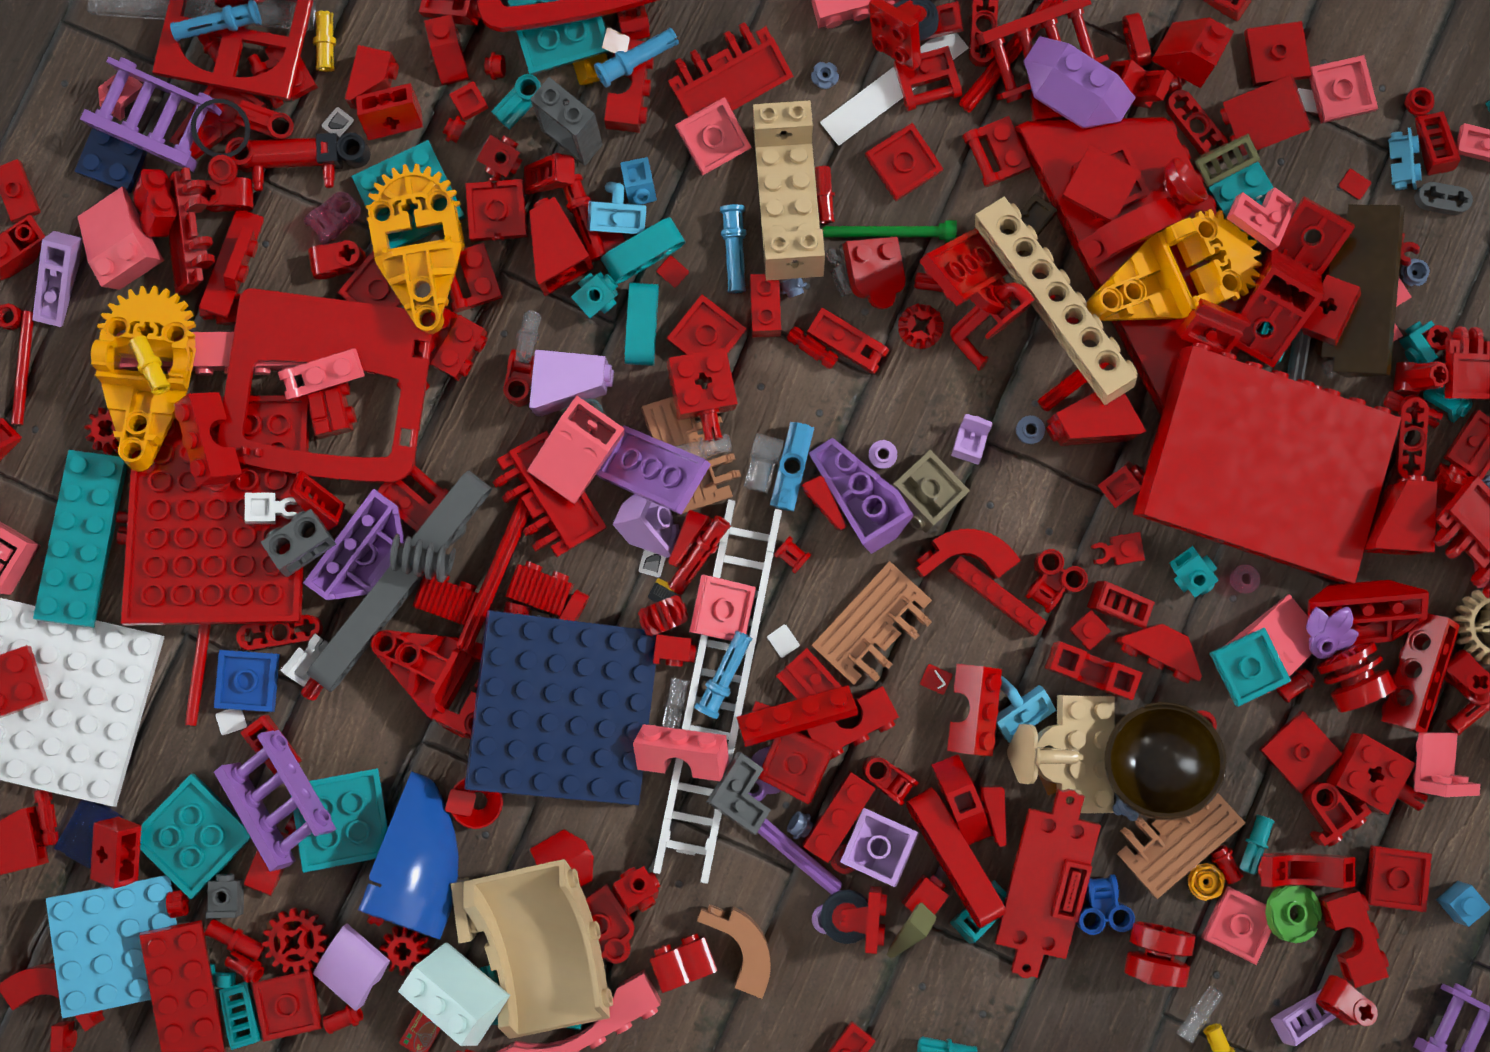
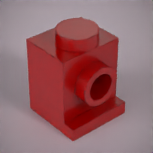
M657 634L653 663L660 664L661 659H666L665 665L683 667V661L695 663L697 645H692L691 638Z

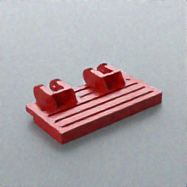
M743 22L739 25L740 33L750 49L745 53H742L734 35L730 31L725 32L723 35L734 59L728 48L706 59L712 70L711 72H708L699 53L696 50L691 51V60L701 75L695 81H693L687 70L685 62L681 58L675 60V65L686 86L682 83L679 75L668 80V83L687 118L724 97L733 111L794 77L766 26L755 32L761 43L758 45L747 24Z
M184 167L181 171H174L169 177L171 184L169 193L177 205V215L168 236L175 293L178 295H188L203 281L202 269H207L215 263L214 255L207 254V250L213 244L212 238L209 236L197 237L195 214L201 213L208 206L207 199L200 197V194L206 188L205 181L199 179L191 180L190 168Z
M1458 326L1452 332V340H1446L1445 365L1450 372L1449 382L1445 383L1444 399H1490V341L1484 342L1482 329L1478 327H1472L1470 330H1467L1466 327Z
M545 431L499 457L496 461L502 471L512 465L515 468L499 476L492 483L497 488L516 477L519 478L522 485L507 491L503 495L502 499L505 503L530 490L520 500L532 519L543 513L545 517L523 529V533L525 536L533 535L548 525L552 533L537 540L532 547L537 552L560 539L561 541L550 547L555 556L559 557L604 531L607 526L585 491L577 502L573 504L527 472L549 437L548 432Z
M1470 476L1435 519L1441 526V529L1435 535L1433 542L1439 547L1443 546L1458 533L1445 550V554L1449 559H1454L1465 550L1470 558L1479 566L1470 580L1475 586H1480L1490 578V489L1478 476ZM1490 580L1482 591L1488 599L1490 598Z

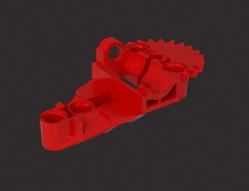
M383 630L376 633L371 640L373 652L422 711L432 721L448 731L471 740L477 693L471 691L459 714L448 709L474 662L481 663L483 645L475 642L471 652L468 653L457 648L456 645L459 638L391 630ZM393 643L392 647L388 651L384 652L385 647L388 644ZM417 654L416 658L412 662L408 663L409 658L412 655Z

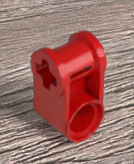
M236 177L228 184L205 180L206 188L200 194V197L207 199V210L217 213L236 212L237 209L244 211L254 209L253 183L251 179Z
M350 240L328 245H317L308 249L313 279L317 280L330 279L338 275L355 272L367 258L366 253L355 242Z
M512 349L508 359L503 391L507 400L512 405L522 407L530 402L535 356L521 354L516 349ZM515 386L525 387V392L521 397L515 398L511 396V390Z
M1460 649L1450 657L1444 679L1472 704L1478 706L1489 704L1490 673L1477 663L1470 653Z
M870 756L863 763L862 771L864 776L901 806L904 805V798L912 787L919 784L918 781L899 767L896 768L880 756ZM875 762H881L884 766L883 774L879 777H872L869 772L871 765Z
M1335 975L1328 976L1316 999V1003L1346 1025H1373L1378 1017L1376 1005L1354 989L1346 980Z

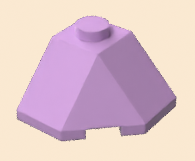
M633 494L622 503L613 523V526L629 544L667 558L671 556L680 533L679 525H674L671 510L636 494Z

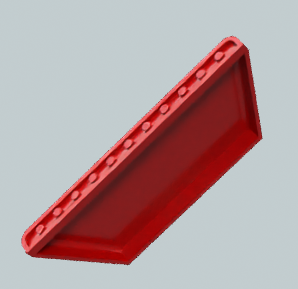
M1165 117L1122 118L1119 123L1081 128L1070 120L1025 121L1015 126L1016 133L1051 205L1057 209L1058 213L1056 215L1096 291L1147 240L1122 251L1094 268L1089 267L1078 242L1095 233L1098 228L1109 222L1101 218L1095 220L1092 213L1062 198L1074 174L1071 169L1072 166L1082 160L1089 145L1104 152L1126 142L1150 192L1147 197L1123 207L1117 218L1143 205L1169 197L1163 184L1165 181L1164 174L1166 165L1175 157L1191 167L1204 184L1201 173L1198 170H1194L1190 162L1189 150L1185 145H1181L1177 137L1178 132L1174 122L1167 120ZM1210 194L1208 199L1199 205H1179L1174 200L1183 220L1195 218V214L1199 211H1202L1205 215V212L1209 209H1212L1214 216L1216 214L1217 205ZM1177 244L1171 246L1170 250L1191 296H1198L1199 293L1190 272L1211 261L1203 260L1199 264L1187 268ZM1256 286L1251 289L1248 288L1249 293L1242 296L1240 294V299L1234 301L1230 298L1219 306L1239 313ZM1186 318L1112 321L1160 416H1162L1181 348L1193 345V343L1179 338L1176 332ZM1260 322V323L1256 326V330L1260 327V325H1261L1263 322ZM1234 346L1230 354L1236 356L1241 349Z

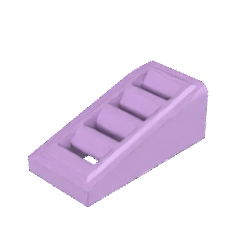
M1321 990L1271 1018V1022L1284 1044L1297 1046L1337 1018L1324 1009L1325 1014L1321 1016L1316 1006V999ZM1309 1009V1011L1311 1012L1314 1018L1313 1021L1311 1020L1306 1010ZM1298 1016L1300 1017V1019H1301V1021H1302V1023H1303V1025H1304V1026H1302V1027H1301L1299 1021H1298L1297 1018H1296V1017H1298Z

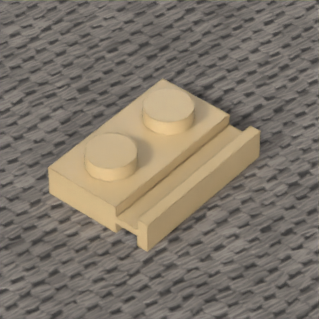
M469 877L459 878L457 882L451 883L458 943L470 942L478 933L473 921L463 909L464 881H468Z

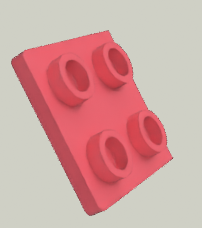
M1419 733L1416 742V769L1413 774L1415 782L1414 791L1442 797L1480 796L1481 784L1468 782L1469 777L1454 775L1457 733Z

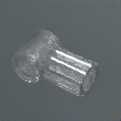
M756 433L750 454L751 462L744 483L745 488L767 494L775 464L778 465L784 440Z

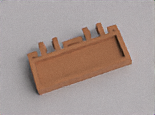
M673 397L641 407L651 437L706 460L718 455L714 440L712 439V442H705L704 434L698 435L697 432L703 430L701 422L696 423L695 418L678 421ZM718 416L719 424L723 423L721 416ZM734 453L708 460L711 465L682 514L687 513L689 510L694 511L733 497L729 485L719 489L716 488V485L741 477L740 471L732 470L715 477L712 468L732 463V461L736 460Z
M889 561L811 646L853 685L862 677L853 668L855 664L873 681L877 682L880 679L878 673L873 668H870L861 658L867 652H870L883 667L889 669L893 664L873 646L874 643L884 652L901 635L892 625L894 622L916 640L920 636L918 631L900 616L908 609L921 624L928 627L932 621L912 602L915 601L922 609H925L932 600Z
M1217 793L1205 808L1192 816L1177 820H1155L1151 825L1158 831L1159 836L1139 816L1135 820V824L1151 841L1143 847L1135 838V835L1124 827L1120 830V833L1138 854L1134 855L1125 846L1117 855L1154 898L1158 900L1244 826L1246 822Z

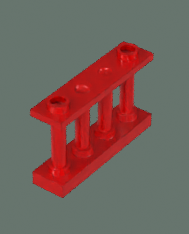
M1068 0L976 35L979 46L988 43L989 48L993 49L1006 89L1005 92L995 95L997 100L1006 99V102L1010 103L1023 98L1022 92L1031 89L1030 82L1018 87L1016 86L1003 43H1005L1004 37L1014 33L1015 39L1019 38L1024 57L1026 58L1033 47L1029 35L1032 33L1030 27L1040 24L1042 29L1045 28L1049 39L1061 41L1056 23H1058L1057 17L1067 14L1068 19L1071 18L1081 51L1099 63L1109 60L1108 54L1095 57L1082 16L1084 13L1083 7L1091 5V0Z

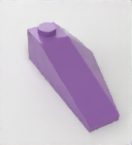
M834 438L809 452L810 457L822 477H824L862 545L871 554L898 537L914 515L895 487L866 466Z

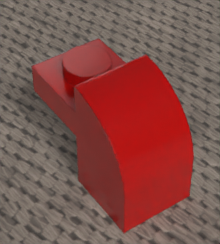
M1133 60L1113 61L1109 68L1119 75L1136 97L1132 105L1143 108H1151L1153 101L1164 100L1174 76L1167 69L1146 71Z

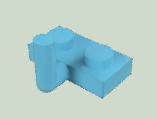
M607 182L605 185L606 192L613 194L612 203L589 201L587 230L639 234L645 230L646 206L623 204L624 186L621 183Z
M1001 676L1002 684L1000 690L1008 697L1011 705L998 713L996 725L1004 738L1010 743L1019 724L1035 726L1057 710L1042 686L1038 685L1021 697L1017 689L1005 677Z

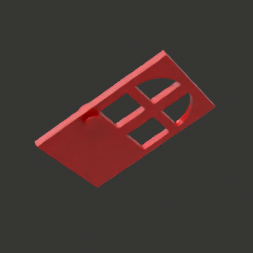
M170 0L152 73L156 76L290 101L313 0H287L297 2L289 37L247 29L248 25L238 27L237 31H229L227 28L204 34L221 38L214 72H209L195 66L183 54L180 41H176L172 35L170 23L192 18L184 17L187 0ZM241 2V5L248 4V2ZM244 42L285 50L281 60L269 71L252 77H236Z

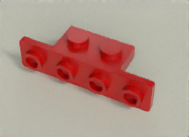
M241 209L236 210L199 307L201 311L223 318L228 317L240 284L246 281L249 272V260L256 255L258 249L257 239L264 223L263 216Z

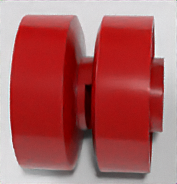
M1135 921L1131 931L1130 942L1145 949V952H1128L1124 973L1138 978L1144 983L1159 987H1187L1190 966L1176 960L1175 956H1192L1196 936L1192 933L1164 925Z

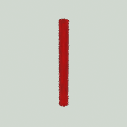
M22 311L11 424L23 425L34 323L32 320L33 312Z
M211 624L199 625L185 725L197 726Z

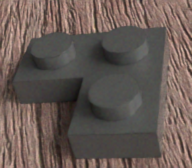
M737 752L727 767L721 781L717 783L706 802L749 833L756 835L771 809L749 794L763 768L743 753Z

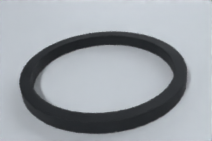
M212 99L201 104L194 112L191 120V132L194 141L205 153L213 157L217 155L231 157L240 153L247 145L250 138V123L242 108L234 102L226 99ZM211 104H227L237 110L243 118L245 124L244 140L236 150L230 153H216L209 150L202 144L197 135V118L200 112Z

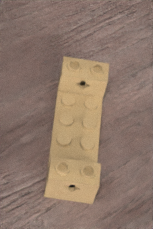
M811 101L753 104L754 140L766 281L824 277L825 251L823 230L820 229L812 148L813 123Z

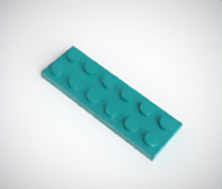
M68 450L33 619L82 627H95L116 525V514L119 510L128 466L119 456Z

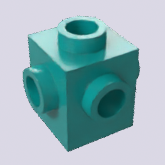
M590 272L578 283L581 288L571 296L589 318H592L600 310L605 314L617 304L614 298L619 295L616 290L618 285L608 274L604 276L600 272L593 276ZM595 290L599 291L600 297L595 294Z
M1193 546L1169 562L1177 574V577L1174 578L1177 585L1184 593L1189 590L1194 597L1208 593L1213 589L1215 583L1219 581L1214 574V571L1218 568L1208 555L1202 558Z

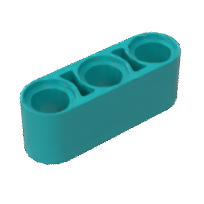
M668 217L608 251L600 260L609 275L619 284L677 251L686 241L672 218Z
M629 284L625 364L654 366L659 284Z

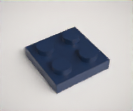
M92 128L75 172L116 189L125 187L127 192L131 194L148 152Z

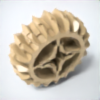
M1474 590L1471 592L1472 597L1466 596L1462 599L1465 606L1460 605L1455 608L1461 614L1452 618L1453 621L1460 625L1458 633H1460L1461 637L1455 642L1457 644H1466L1463 649L1468 653H1472L1476 661L1482 659L1483 664L1490 665V628H1483L1490 625V598H1486L1480 590ZM1480 610L1481 617L1478 622L1474 623L1475 617ZM1476 632L1482 634L1485 643L1489 644V648L1478 639Z

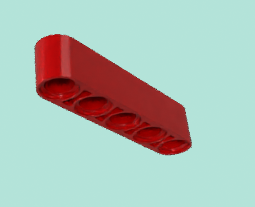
M930 787L906 801V807L974 923L979 928H983L1006 914L1003 902L937 792Z

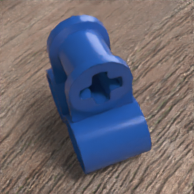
M1110 874L1108 878H1090L1085 894L1087 904L1082 906L1079 921L1075 924L1089 935L1099 934L1103 931L1105 924L1118 932L1129 931L1133 927V923H1135V915L1129 907L1118 902L1119 890L1115 874ZM1117 910H1124L1125 918L1123 922L1114 924L1113 914ZM1094 912L1096 915L1095 923L1089 927L1084 926L1083 919L1085 915Z

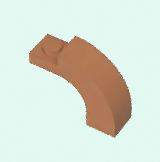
M709 905L708 909L701 907L697 922L729 934L737 941L741 948L743 961L735 981V988L762 999L768 985L771 966L769 948L762 930L748 914L734 906L729 917L725 916V910L713 905Z

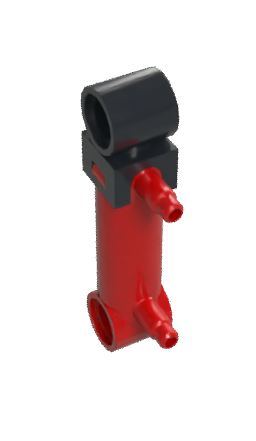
M337 133L316 134V138L249 140L242 150L249 151L247 157L243 160H238V155L240 154L238 153L231 156V158L236 162L238 170L246 173L252 172V183L255 191L263 190L264 168L313 166L322 167L325 187L333 188L335 180L334 169H343V160L352 168H360L368 163L371 152L362 137L356 133H345L341 137ZM236 137L230 140L226 145L225 153L236 150L244 138ZM352 146H360L357 154L348 155V151Z

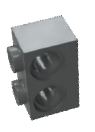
M309 509L308 511L296 514L291 519V522L284 527L270 531L266 539L261 541V544L278 570L288 577L335 546L336 542L312 509ZM315 527V533L309 538H304L306 530ZM285 544H290L289 551L279 555L281 547Z

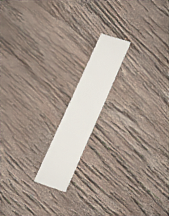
M957 33L930 39L920 47V51L924 53L949 46L954 60L969 47ZM891 68L820 122L838 146L903 98L895 68Z

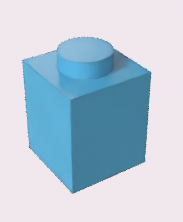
M1460 881L1454 883L1436 899L1454 922L1470 927L1490 909V906L1472 885Z

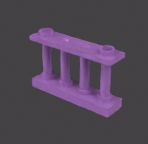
M108 57L106 62L117 70L116 76L100 110L96 109L95 113L84 109L80 120L96 130L182 168H190V171L194 173L198 162L190 156L192 153L190 148L194 141L191 132L193 114L179 145L175 144L174 148L165 145L166 140L163 138L181 99L196 105L195 112L201 104L214 98L201 92L196 96L136 69L137 65L125 58L120 57L119 61ZM130 76L144 83L127 120L122 121L120 125L112 121L113 116L111 114ZM157 88L170 95L153 132H149L148 136L138 133L139 128L137 126L154 89ZM215 104L205 107L200 112L196 122L197 132L207 111L220 116L222 111Z
M279 730L260 733L257 737L263 748L243 765L240 762L221 765L214 771L270 872L292 865L296 859L291 849L311 833L314 836H319L336 830L331 820V815L322 805L290 750L287 739ZM270 758L277 773L259 788L255 789L249 779V774ZM284 783L292 797L273 813L269 814L263 799ZM299 808L306 823L284 839L277 828V824L295 809Z
M1442 983L1440 989L1452 994L1453 997L1434 1038L1430 1036L1429 1041L1417 1037L1413 1047L1421 1052H1448L1446 1051L1448 1046L1445 1044L1466 1001L1479 1008V1011L1461 1050L1456 1052H1474L1490 1019V1006L1470 997L1473 991L1455 983L1453 988Z

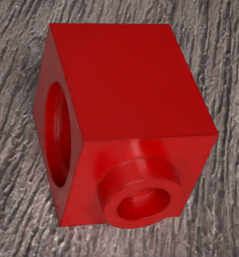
M923 874L903 899L902 903L911 911L914 910L916 905L923 903L935 915L949 897L944 891L947 885L934 875L929 879Z

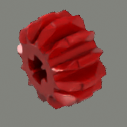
M100 407L98 408V416L94 414L89 415L90 420L93 421L92 425H84L86 430L91 431L85 438L87 441L93 442L92 448L94 450H103V453L107 455L112 454L113 450L118 453L120 442L114 437V433L110 435V431L107 430L111 426V429L116 431L110 412L106 408Z
M678 595L640 609L638 612L640 625L646 635L649 636L679 626L689 618L685 602L683 603Z
M396 925L392 928L393 935L386 933L383 936V939L388 944H382L379 946V950L388 953L385 956L392 962L388 968L390 972L399 966V974L405 975L407 968L411 972L414 966L425 959L422 955L429 954L431 949L422 946L429 940L428 936L420 939L418 937L419 932L413 931L411 933L410 929L404 927L401 930ZM404 943H406L407 949H411V952L406 956L404 955V950L399 949Z

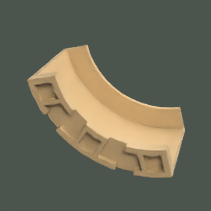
M562 859L464 881L463 909L473 921L477 931H484L488 940L484 948L491 971L497 970L500 987L510 994L509 999L498 1014V1028L509 1039L610 1018L609 1007L613 1005V996L611 990L607 988L604 963L598 940L601 937L600 927L597 921L593 922L588 903L579 884L576 869H571L566 860Z

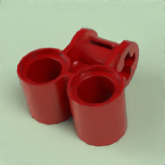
M1048 549L1036 555L1034 568L1040 576L1037 577L1025 594L1027 599L1032 598L1045 607L1044 611L1050 613L1057 605L1063 592L1075 593L1081 591L1088 583V576L1083 568L1071 566L1063 569L1064 558L1055 549ZM1045 555H1050L1055 560V567L1052 571L1043 567L1042 560ZM1069 572L1075 573L1079 578V583L1075 588L1070 587L1066 582V576Z

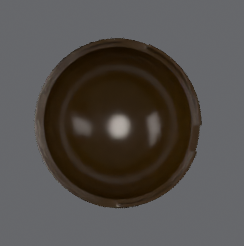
M1168 702L1147 704L1124 716L1109 736L1104 758L1108 780L1119 799L1133 811L1157 820L1183 819L1205 808L1214 799L1222 786L1227 763L1223 742L1212 724L1197 711L1181 704Z

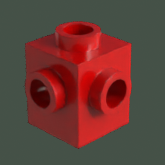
M493 134L489 135L476 159L486 165L484 170L498 179L501 175L507 177L509 172L515 175L523 159L518 157L521 151L517 149V142L505 135L500 139ZM503 152L506 155V161H499L497 153Z
M644 866L637 870L635 867L628 869L620 875V880L613 883L612 891L627 916L638 909L641 912L646 911L656 904L655 899L658 898L659 893L657 888L660 887V884L652 871L648 873Z

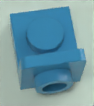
M648 157L621 162L629 204L640 205L656 201L657 198Z

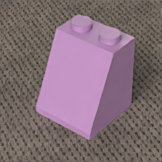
M535 350L529 408L536 416H544L569 407L576 396H579L584 401L606 395L607 387L613 386L614 370H612V365L608 364L605 356Z

